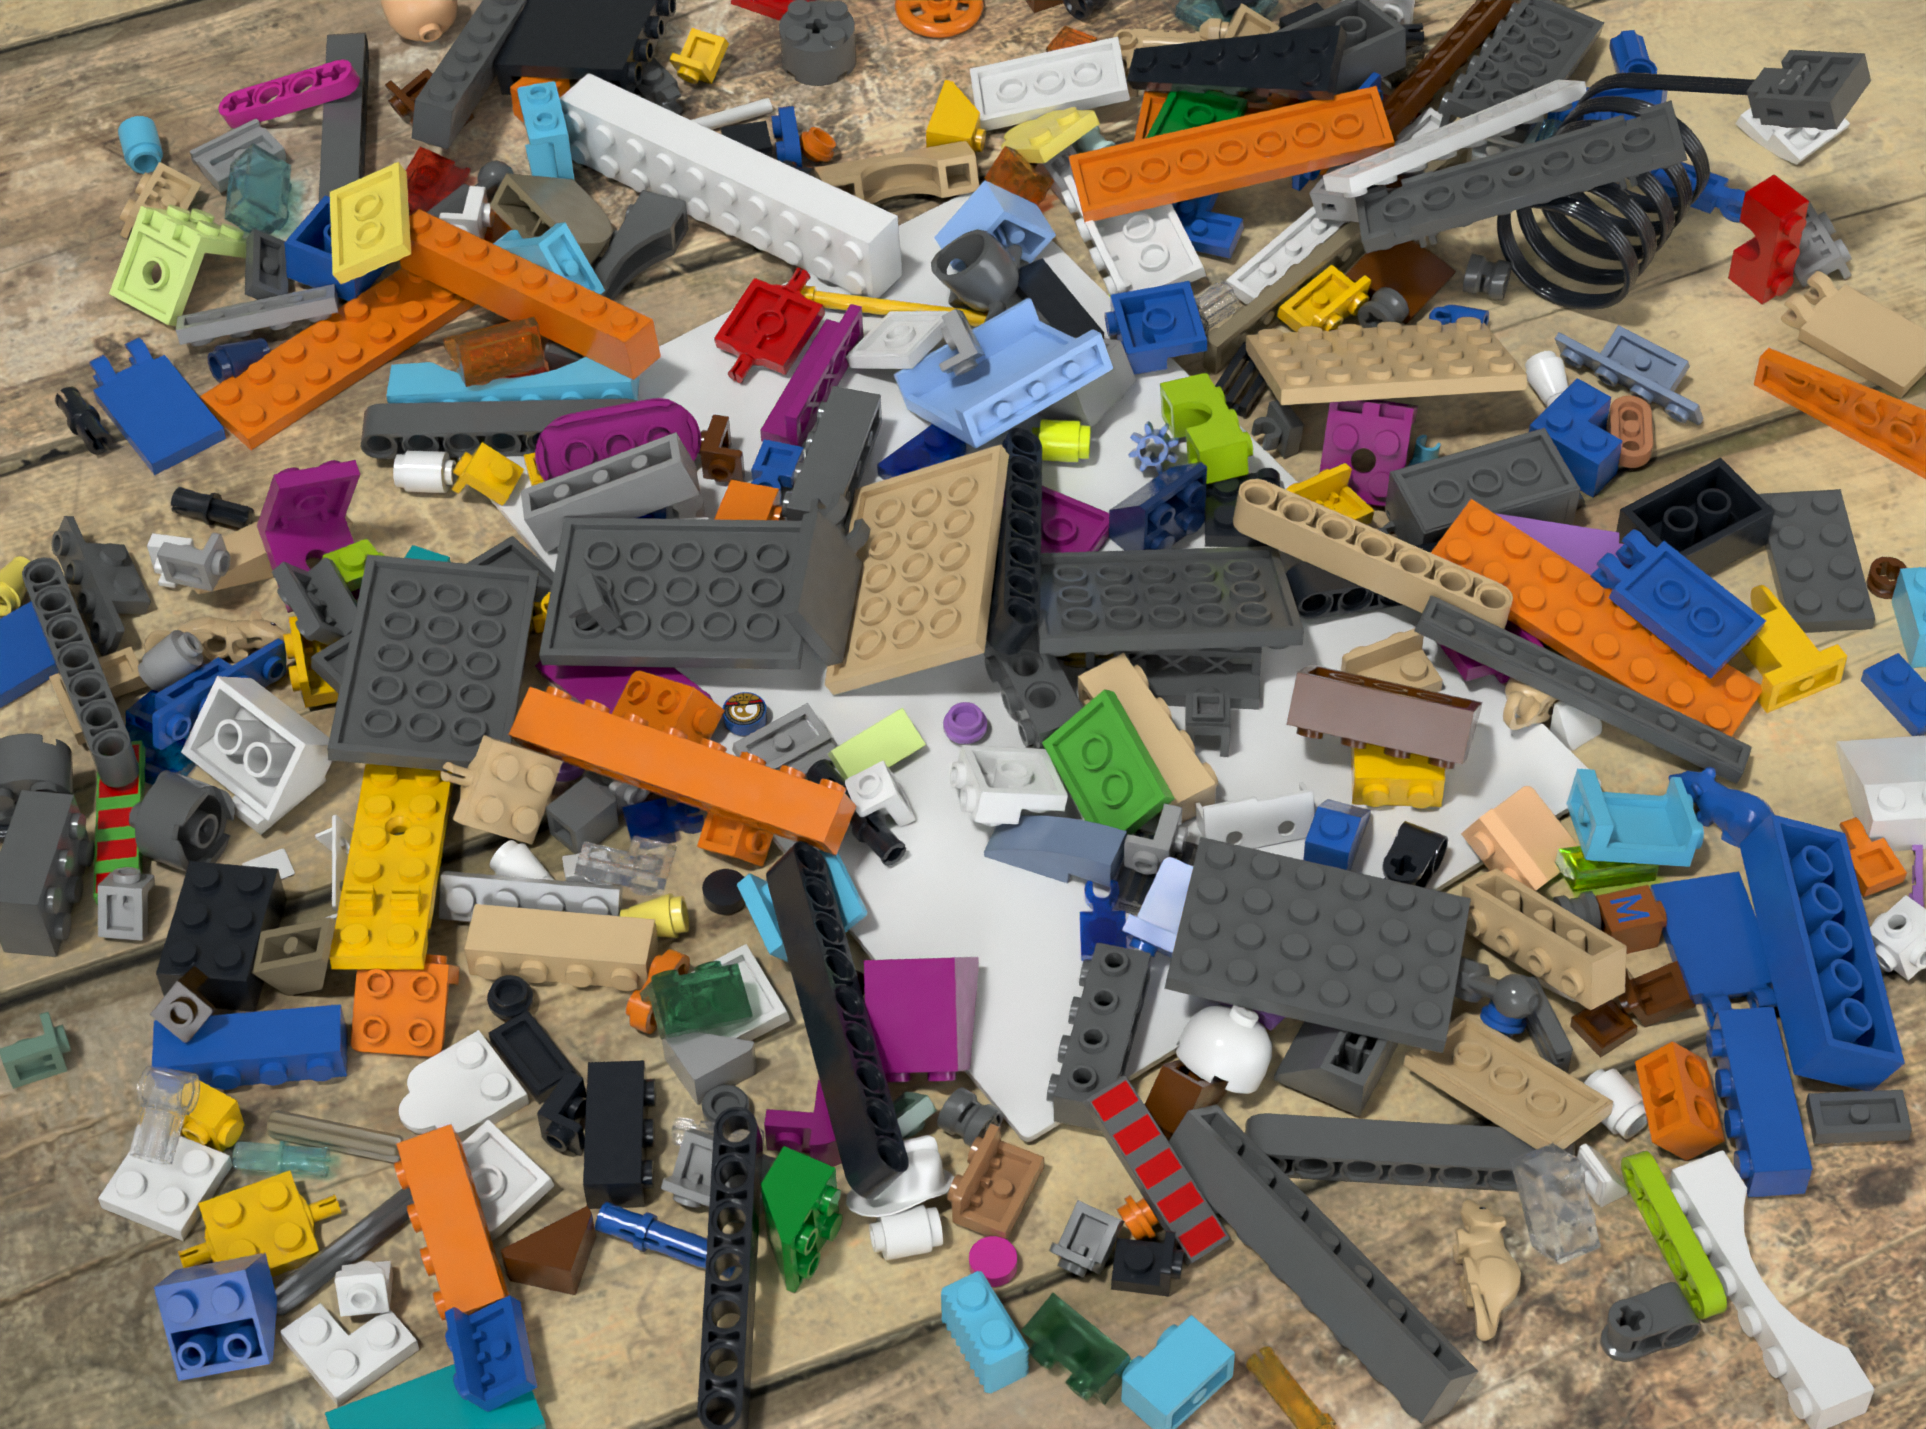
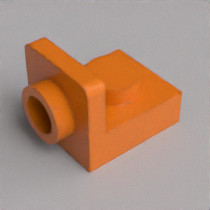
M708 812L697 847L709 852L740 859L757 866H763L774 834Z

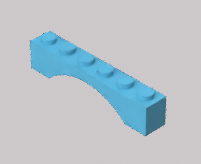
M587 357L556 370L515 378L468 376L447 370L433 362L392 364L386 397L388 403L634 399L638 401L640 381L639 376L633 380Z

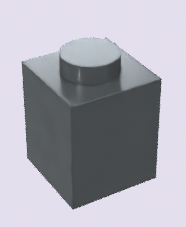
M585 776L545 807L550 834L574 854L589 852L619 828L616 798L609 789L604 786H596Z

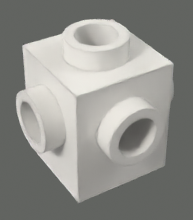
M1905 895L1890 910L1882 913L1875 919L1870 927L1879 966L1887 972L1895 970L1909 981L1918 971L1926 968V909Z

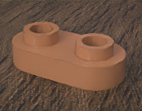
M1622 396L1615 399L1610 406L1608 430L1610 434L1623 440L1619 465L1628 468L1643 466L1649 461L1653 447L1651 407L1645 400L1636 396Z

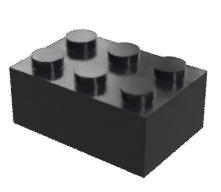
M1720 457L1621 508L1616 532H1619V544H1624L1622 539L1632 529L1641 532L1656 548L1665 541L1709 575L1766 545L1775 511Z
M197 861L189 862L156 971L163 996L169 992L185 973L193 966H196L209 977L198 991L216 1009L256 1012L264 984L262 979L252 974L260 932L280 927L287 902L277 868Z

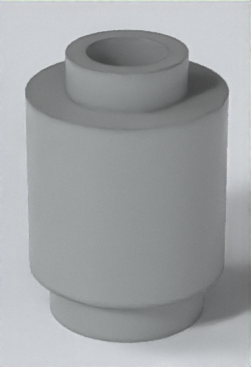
M174 630L143 655L142 662L138 665V672L151 689L162 691L189 675L203 663V647L193 634Z

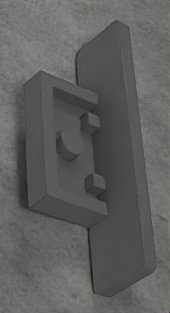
M64 516L58 531H55L53 534L52 551L57 556L64 571L66 582L74 593L78 610L83 614L87 622L91 639L96 643L103 657L116 652L125 629L118 613L146 614L151 601L124 544L86 543L74 516Z

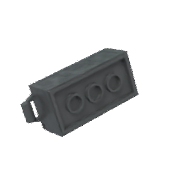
M1545 428L1390 471L1385 512L1390 522L1377 530L1386 534L1395 531L1398 539L1411 545L1439 542L1471 499L1493 513L1573 525L1576 510L1584 505L1585 500L1580 493V487Z

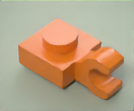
M1857 817L1840 823L1839 826L1846 835L1859 889L1863 897L1904 882L1907 872L1884 838L1872 842Z

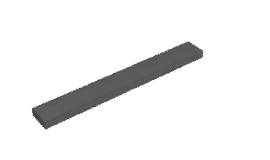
M1430 596L1414 630L1415 632L1704 769L1712 767L1716 770V775L1735 784L1738 783L1743 775L1752 749L1750 745L1435 596Z

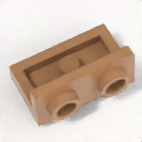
M990 1124L983 1138L979 1136L975 1138L968 1154L967 1162L969 1165L963 1176L957 1174L953 1179L947 1200L952 1203L953 1223L986 1236H998L1007 1240L1044 1169V1157L1001 1141L1000 1127Z

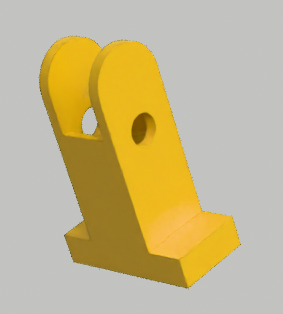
M1765 585L1754 587L1750 594L1753 611L1765 619L1766 622L1761 631L1741 650L1763 677L1761 683L1763 691L1759 695L1757 702L1764 711L1769 713L1839 684L1847 660V655L1842 648L1836 644L1819 651Z

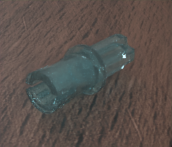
M281 1140L280 1144L240 1141L236 1143L233 1150V1166L237 1170L274 1172L277 1175L290 1170L291 1174L320 1176L322 1178L328 1176L329 1166H325L326 1163L323 1162H330L329 1147L289 1145L287 1140Z

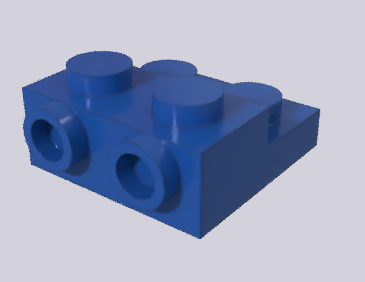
M1190 281L1110 295L1111 311L1104 313L1108 336L1116 335L1117 340H1121L1134 375L1167 369V358L1207 351V338Z

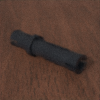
M822 759L815 762L806 774L808 781L819 784L821 779H828L846 788L844 778L833 768L829 760ZM846 788L845 794L850 798V795ZM856 810L854 811L849 823L852 827L853 836L859 842H866L884 865L889 866L898 862L904 856L906 847L903 841H900L886 826V818L882 813L877 810L865 817H860Z

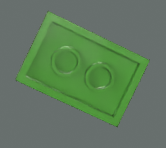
M1104 689L1042 742L1085 821L1127 831V835H1132L1163 809L1164 803L1170 804L1175 799L1114 691Z

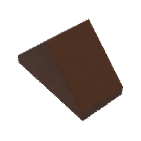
M586 1206L501 1249L506 1275L509 1280L576 1296L596 1240L593 1216L589 1207Z

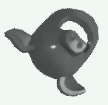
M976 229L956 238L936 253L931 261V269L933 274L950 289L949 305L953 308L965 309L970 307L982 313L988 312L985 323L1006 311L1005 304L1016 292L1022 248L1016 244L1005 247L987 231ZM955 258L965 263L966 269L957 274H947V268Z

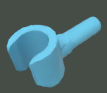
M1427 435L1419 436L1416 439L1413 459L1408 466L1438 458L1441 443H1437L1433 448H1426Z

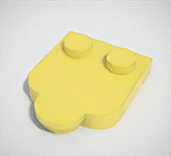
M1071 107L1065 110L1052 111L1035 120L1026 121L1010 129L1004 135L1005 142L1001 145L1007 161L1010 163H1046L1100 123L1094 110H1077L1076 107Z

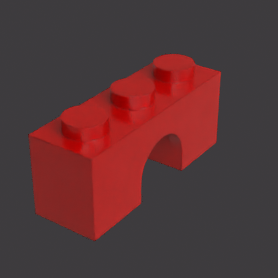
M1775 174L1745 192L1740 222L1749 228L1755 237L1733 250L1728 279L1762 305L1775 296L1784 295L1793 284L1794 268L1800 254L1799 246L1802 232L1807 222L1806 214L1809 205L1808 199Z

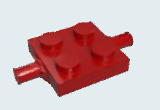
M796 268L786 285L769 284L754 278L714 337L717 348L738 356V359L728 371V376L733 381L737 379L738 383H742L753 365L764 366L786 375L825 316L823 304L807 299L801 294L802 289L811 279L810 274L806 270Z

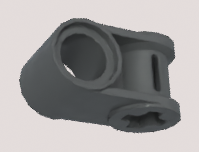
M1668 1282L1654 1287L1645 1293L1615 1302L1609 1309L1608 1324L1602 1330L1600 1343L1603 1351L1615 1361L1630 1362L1645 1355L1666 1348H1675L1687 1343L1698 1335L1701 1330V1324L1679 1285L1675 1282Z

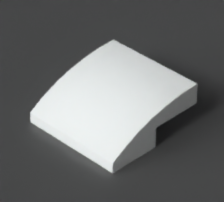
M1751 108L1741 114L1735 123L1755 142L1776 156L1794 164L1803 161L1850 125L1845 118L1837 130L1761 125L1760 119L1753 118Z

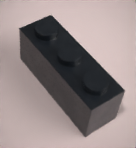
M644 1060L588 1062L583 1187L589 1209H600L606 1201L622 1208L645 1207V1189L654 1188L653 1160H646L647 1148L655 1147L654 1119H647L648 1107H656V1080L647 1079Z

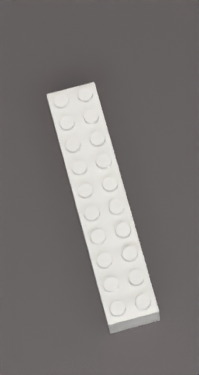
M590 73L559 98L568 131L571 158L576 163L590 167L608 178H613L632 187L637 192L644 190L686 201L687 214L696 220L712 225L728 235L735 236L755 246L759 250H764L791 265H796L815 274L822 280L836 284L854 295L879 298L902 276L897 215Z

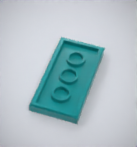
M455 1364L325 1412L330 1429H547L532 1390L489 1412L468 1400H464L458 1394L453 1382V1375L456 1373Z

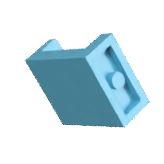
M555 81L519 87L517 89L518 98L530 143L525 145L531 175L574 180L569 136Z
M565 222L556 223L542 236L523 239L518 230H510L493 243L598 294H602L605 291Z
M1577 768L1566 804L1585 860L1690 867L1695 850L1700 849L1702 846L1704 829L1702 823L1697 821L1693 810L1692 796L1687 794L1681 777H1671L1666 794L1662 796L1602 792L1595 770Z

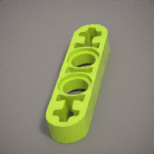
M1648 1151L1623 1157L1621 1160V1170L1624 1182L1695 1315L1699 1319H1705L1725 1312L1727 1310V1300L1720 1279L1654 1157Z

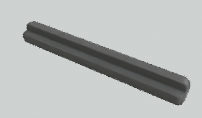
M410 1188L399 1190L274 1286L277 1296L276 1313L280 1316L287 1314L335 1277L336 1272L342 1271V1265L353 1263L410 1219L407 1205L414 1203Z

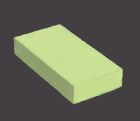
M901 708L831 750L827 755L840 775L846 780L881 761H884L890 768L920 750L926 744L904 709Z

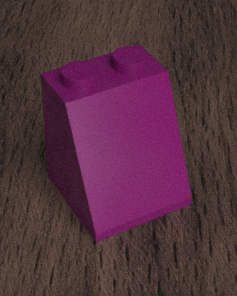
M979 957L864 960L865 1005L887 1082L911 1081L910 1073L927 1072L928 1081L956 1080L957 1071L970 1070Z

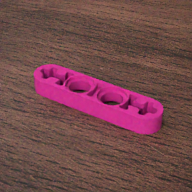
M336 60L234 91L222 99L218 110L226 123L235 129L253 119H257L260 123L348 96L359 86L360 76L348 60ZM311 86L309 89L301 93V91L304 90L306 87ZM277 96L274 100L268 102L271 98Z

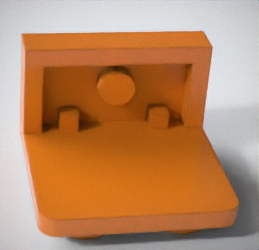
M636 671L631 675L612 714L622 717L624 712L635 714L649 722L648 727L661 731L663 725H667L687 734V740L700 744L702 738L711 739L725 710L695 687L643 671Z
M426 954L424 969H357L351 1047L358 1052L429 1057L444 1050L449 984L458 985L460 967L448 965L447 956Z

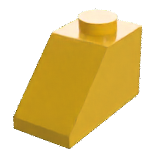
M945 80L926 130V148L967 141L975 155L977 152H983L986 130L981 129L980 112L953 81Z

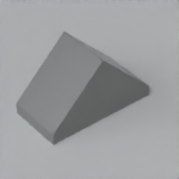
M663 1026L661 1038L664 1058L697 1105L702 1104L704 1096L712 1088L720 1085L735 1086L755 1075L757 1063L753 1041Z

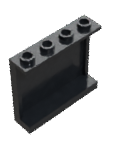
M527 0L494 62L502 95H511L510 87L522 77L582 79L588 73L603 80L620 81L622 89L634 93L637 85H640L642 82L643 72L648 62H651L653 59L654 50L659 40L664 37L665 27L670 17H673L676 12V0Z

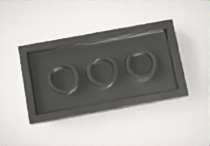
M1841 489L1758 494L1775 511L1768 542L1765 547L1778 599L1803 632L1873 629L1875 615Z

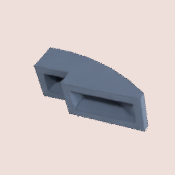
M1021 815L1018 824H1001L996 826L984 850V857L1067 884L1071 876L1075 875L1110 887L1124 858V843L1127 831L1073 818Z

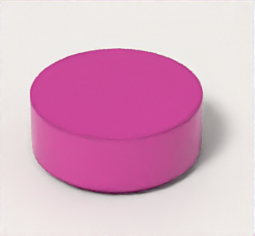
M988 1236L978 1240L969 1252L970 1273L982 1271L991 1287L1007 1284L1012 1280L1017 1271L1016 1249L1008 1240L998 1236Z

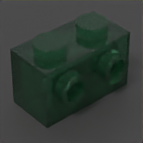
M1055 1293L1049 1296L1021 1330L1029 1344L1032 1345L1028 1350L1029 1355L1048 1371L1056 1365L1067 1374L1069 1378L1064 1383L1085 1402H1088L1093 1396L1105 1405L1122 1385V1373L1132 1361L1127 1352Z

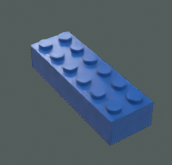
M1770 814L1739 846L1794 1075L1854 1089L1872 1091L1905 1064L1846 835L1843 832Z

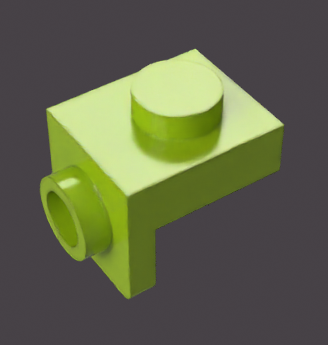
M364 539L324 554L322 559L329 558L333 560L352 592L361 588L367 554L385 555L382 552H377L370 541Z

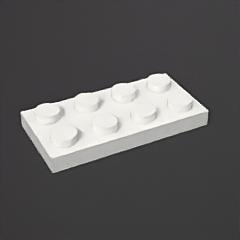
M1118 37L970 69L975 107L980 112L981 129L986 131L1035 120L1046 113L1056 110H1065L1071 107H1076L1077 110H1086L1130 100Z

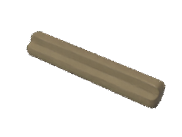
M280 1110L273 1111L267 1123L268 1135L271 1138L392 1163L398 1162L401 1159L396 1145L404 1141L401 1135Z

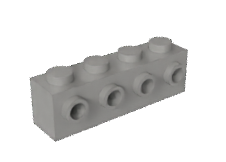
M677 433L521 490L524 521L545 552L559 547L564 518H638L700 495L696 465Z

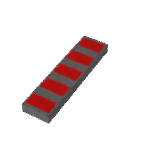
M1126 1075L1082 1102L1165 1232H1176L1175 1248L1184 1250L1183 1260L1187 1266L1230 1239Z

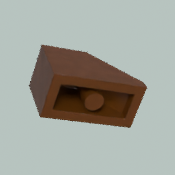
M1176 1060L1162 1065L1144 1105L1164 1136L1171 1138L1189 1110L1218 1105L1228 1091L1225 1088L1229 1081L1214 1076L1211 1083L1188 1069L1181 1060Z

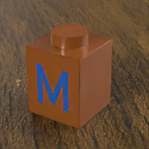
M1648 885L1596 896L1601 915V931L1626 945V954L1659 946L1662 928L1667 925V917L1662 902L1655 901Z

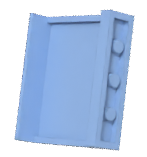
M1027 298L972 329L985 354L976 359L978 366L960 376H956L954 371L949 374L942 372L939 364L959 354L957 348L952 351L948 344L925 356L913 369H902L895 373L894 376L908 410L972 447L978 448L1111 371L1113 366L1100 332L1092 329L1075 339L1039 321L1032 299Z

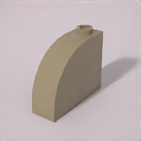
M506 173L490 204V207L512 230H518L523 239L540 237L556 223L565 222L592 268H594L596 260L601 255L612 233L611 223L605 212L573 179Z

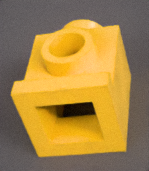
M194 1077L187 1081L163 1110L170 1132L179 1136L184 1135L189 1140L203 1146L207 1145L222 1153L227 1147L233 1146L238 1141L245 1126L237 1100Z

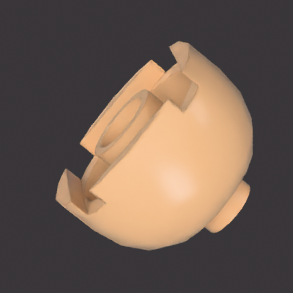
M381 0V6L390 27L403 38L414 41L432 42L439 39L452 26L458 11L457 0Z

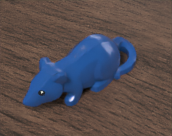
M1707 767L1701 773L1686 771L1672 774L1668 777L1669 782L1671 777L1682 778L1687 794L1692 796L1693 803H1696L1700 809L1695 814L1697 821L1706 827L1715 823L1722 829L1721 839L1735 847L1740 848L1739 844L1770 814H1774L1772 808L1760 797L1744 791L1729 789L1716 782V770L1712 767Z

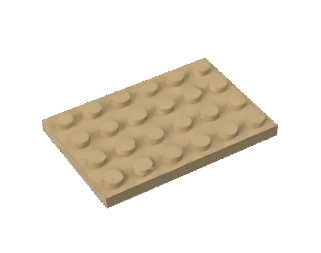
M1461 317L1456 320V323L1441 325V322L1437 320L1424 319L1418 321L1417 325L1402 326L1397 322H1381L1377 327L1362 328L1356 324H1343L1338 326V330L1330 331L1322 330L1319 327L1306 326L1299 328L1298 332L1283 333L1278 329H1263L1258 334L1246 335V351L1281 405L1526 390L1527 373L1486 324H1481V320L1474 317Z
M1001 444L855 489L848 534L853 530L854 521L861 518L871 530L867 542L856 552V556L861 560L862 564L843 663L827 666L825 686L833 695L985 652L1009 454Z

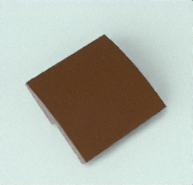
M1411 240L1394 245L1386 250L1366 253L1345 276L1354 283L1364 275L1371 279L1367 293L1369 301H1371L1372 296L1379 288L1387 287L1397 291L1408 304L1409 314L1403 320V323L1407 325L1453 277L1456 271L1438 256L1424 247L1421 248L1419 244Z

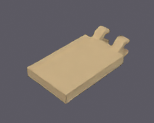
M1816 271L1807 280V284L1812 287L1803 296L1794 293L1784 304L1789 309L1781 316V320L1786 325L1800 330L1798 340L1899 398H1902L1926 373V329L1846 284L1837 290L1831 279L1823 272Z

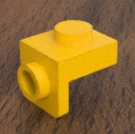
M691 28L681 54L672 53L669 61L676 69L677 76L693 84H697L699 80L712 84L729 43L724 37Z
M482 442L472 455L465 452L458 461L453 473L459 477L452 490L459 494L465 485L468 484L503 506L511 495L524 468Z

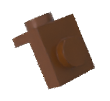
M713 414L708 430H702L700 433L701 446L698 454H701L703 478L718 482H730V480L743 482L745 478L743 452L730 449L732 443L729 417Z
M1674 961L1636 978L1626 968L1625 993L1619 995L1618 999L1624 1012L1627 1015L1634 1013L1644 1028L1696 1007L1684 970L1678 961Z

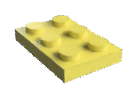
M399 162L330 192L332 272L340 284L362 277L373 270L389 263L397 262L411 254L407 172Z

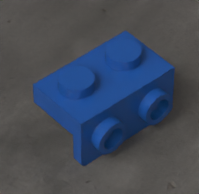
M509 1295L469 1316L456 1307L445 1311L448 1327L445 1338L453 1354L456 1373L453 1375V1382L458 1394L464 1400H468L489 1412L538 1387L520 1301Z

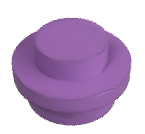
M961 702L952 706L945 715L943 729L950 740L959 744H971L977 742L985 735L987 731V718L977 705L970 702Z

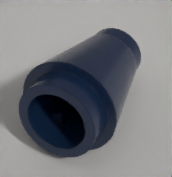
M263 338L217 345L214 351L208 354L207 361L213 377L221 383L232 376L234 378L238 377L251 364L258 362L271 351L267 342Z

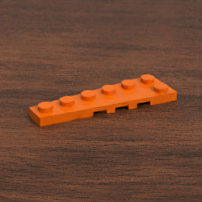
M1768 348L1759 357L1754 381L1755 386L1926 479L1925 409L1771 348Z

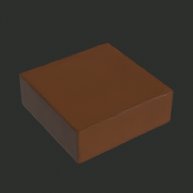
M1612 999L1592 1010L1585 1008L1574 1015L1570 1023V1027L1600 1058L1634 1037L1638 1027Z

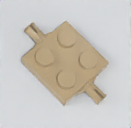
M483 735L476 757L469 764L468 768L451 762L445 763L442 767L452 773H456L454 775L441 771V779L443 781L461 785L460 801L453 820L462 825L532 845L542 817L545 814V807L559 797L552 794V789L563 761Z

